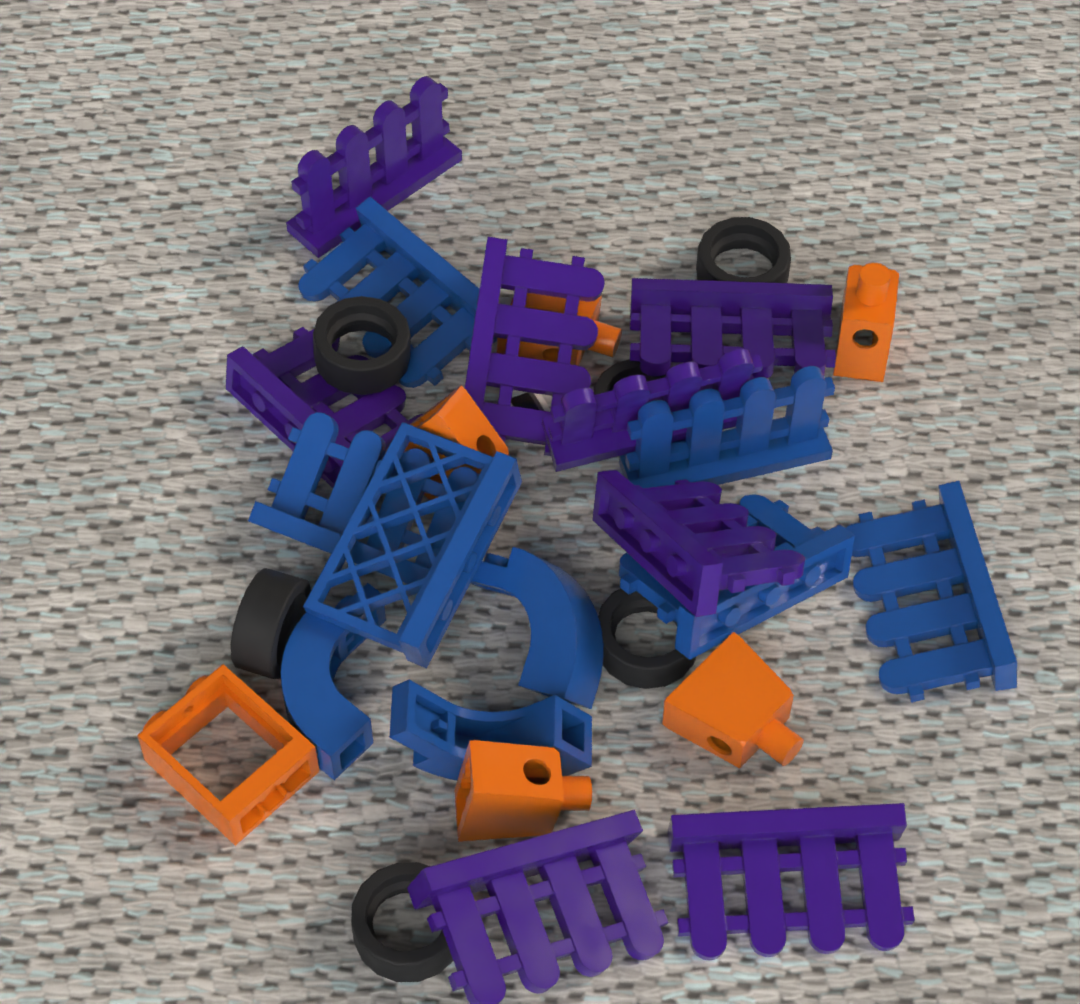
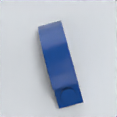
M512 547L509 559L486 553L484 561L481 562L470 584L517 598L524 606L529 617L531 641L518 686L547 697L557 695L568 703L592 709L602 674L604 645L599 617L589 595L581 584L562 568L523 549Z
M369 583L363 586L367 599L382 594ZM358 592L354 596L348 595L344 597L335 608L339 610L360 602ZM385 606L371 610L375 623L379 627L386 621ZM305 613L292 631L284 650L281 664L283 698L288 722L316 747L319 768L335 780L374 743L371 718L349 702L333 683L336 672L342 662L367 638ZM365 613L355 616L368 622Z
M410 679L392 687L389 738L414 750L413 766L425 772L457 781L470 740L555 748L560 753L562 776H568L592 767V716L557 695L516 710L487 712L457 706Z

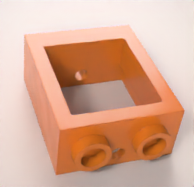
M224 664L209 676L204 675L194 681L183 698L167 711H160L153 715L145 724L143 731L137 735L144 760L235 846L320 772L316 747ZM228 707L274 748L277 753L220 801L171 754Z

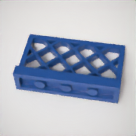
M402 422L304 603L303 608L305 612L402 652L407 661L427 669L522 484L517 459L498 451L492 457ZM409 442L429 449L434 462L404 473L399 460ZM438 453L447 457L440 460ZM464 464L481 469L475 484L452 492L445 471ZM396 468L398 475L390 478ZM439 474L446 495L416 505L409 484ZM403 487L410 508L380 519L375 507L380 496ZM465 501L460 511L457 504ZM451 506L456 518L451 530L428 538L420 517ZM372 514L374 521L366 524L369 516ZM415 519L423 541L391 552L384 530ZM378 533L386 554L355 565L350 552L356 541ZM441 547L437 557L435 558L433 550ZM427 552L432 564L427 576L403 585L396 563ZM345 561H347L349 568L341 570ZM390 566L398 588L367 599L359 577ZM350 580L354 581L361 600L339 610L323 603L331 587ZM417 594L411 605L408 597ZM402 599L407 614L397 634L377 626L371 610ZM365 613L368 622L355 616Z

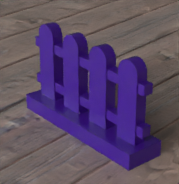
M429 76L421 77L415 82L410 91V103L401 108L392 100L383 102L374 113V127L365 133L356 125H349L339 133L336 139V152L327 158L318 150L307 152L298 164V177L291 181L292 190L301 196L302 211L286 222L287 232L317 258H320L343 242L340 234L348 227L354 232L361 227L356 207L368 197L373 198L389 211L462 161V150L444 137L450 132L449 123L442 116V101L448 98V89L441 83H436ZM411 123L412 137L407 140L406 125ZM375 147L376 162L370 165L369 150ZM338 171L340 186L333 190L331 175Z
M487 237L465 389L504 443L505 440L545 445L544 455L551 456L542 427V417L551 415V411L511 406L512 392L516 390L552 396V406L560 404L561 398L573 390L590 388L591 377L589 372L581 366L571 365L570 361L572 349L586 350L592 347L598 335L597 325L588 317L578 316L577 312L579 301L591 302L601 296L605 285L604 277L598 270L584 267V257L572 256L571 265L532 259V249L521 248L519 257L506 255L508 239ZM500 289L514 291L512 305L498 303ZM527 293L566 298L564 313L525 308ZM493 337L507 339L505 354L491 352ZM520 341L559 347L557 362L519 357ZM486 386L500 388L498 404L484 402Z
M632 278L630 330L640 331V343H630V361H640V369L647 375L662 376L671 368V362H696L700 369L716 365L718 359L730 351L748 349L751 356L759 354L763 364L762 371L752 373L753 378L771 377L774 366H794V373L804 367L817 366L821 369L823 376H825L826 367L835 368L836 351L826 350L824 337H832L833 322L831 320L833 303L832 285ZM671 332H690L691 345L671 344ZM722 334H741V347L723 346ZM773 335L791 336L792 348H774Z
M301 327L293 332V341L271 353L262 348L252 355L242 346L227 354L225 389L292 451L296 445L295 442L288 440L292 427L302 430L306 419L314 413H325L337 422L339 432L335 443L347 448L350 447L354 436L359 432L365 430L373 431L386 424L392 429L381 436L385 441L386 449L390 446L402 422L410 425L423 415L419 414L408 420L400 413L405 407L406 393L397 385H393L379 393L353 394L358 400L334 413L329 406L352 393L342 392L327 384L319 373L302 383L296 378L316 366L313 348L314 329L308 331ZM340 337L332 344L335 352L339 349ZM352 355L347 357L349 359L361 361L368 360V358L361 355ZM329 456L321 478L333 488L344 461Z
M737 349L722 355L716 365L699 369L696 362H685L670 368L664 378L647 382L644 375H633L616 382L612 391L594 395L591 388H580L565 394L561 398L560 404L551 406V415L542 417V427L555 471L558 472L635 452L636 439H630L627 425L629 421L638 420L639 409L648 402L654 400L666 401L671 412L689 408L691 397L704 389L718 390L722 400L740 397L742 386L754 379L752 373L762 371L763 364L760 355L751 356L748 349ZM737 417L724 419L722 430L736 427ZM687 428L674 430L672 432V443L685 440Z
M618 470L598 472L592 520L695 617L716 614L719 590L728 589L731 593L743 592L746 586L778 582L780 585L785 586L794 584L795 579L803 576L805 557L793 550L783 549L774 551L776 533L762 526L747 527L748 509L733 503L720 504L722 488L719 485L705 481L690 483L685 479L676 480L674 485L642 488L640 485L632 484Z
M904 803L671 815L668 827L670 852H683V859H673L672 861L673 878L685 877L688 918H679L677 920L678 937L690 936L692 951L703 960L719 958L726 949L727 934L749 933L752 949L763 957L778 955L785 946L786 931L807 930L810 945L816 951L823 954L837 952L844 943L845 928L866 927L869 942L879 950L890 951L897 948L904 937V925L913 924L915 921L913 906L901 907L897 866L906 865V848H894L893 842L900 840L907 827ZM856 843V850L836 851L835 844ZM798 846L799 853L778 854L777 847ZM740 849L741 856L720 857L719 850ZM859 868L863 909L843 910L838 869ZM801 871L805 912L784 913L780 872ZM743 874L747 915L725 916L721 875Z
M635 809L423 868L407 887L415 910L433 905L436 913L430 914L427 921L432 933L440 930L443 931L457 972L452 973L448 977L452 991L464 989L470 1004H499L506 994V984L503 976L518 972L523 986L528 991L541 994L553 987L559 979L558 959L571 956L573 964L579 973L587 977H596L604 972L612 962L613 956L610 943L622 940L628 954L637 960H648L659 953L664 944V937L660 927L667 925L669 922L664 909L653 911L638 873L647 867L642 854L632 856L628 847L643 832ZM587 860L592 861L594 867L580 870L578 863ZM540 874L542 882L528 885L526 878ZM601 884L616 922L615 924L602 927L587 887ZM487 889L490 897L475 901L472 893ZM545 899L550 900L564 937L563 940L550 943L535 902ZM494 914L497 915L511 953L510 956L500 959L495 957L482 918Z

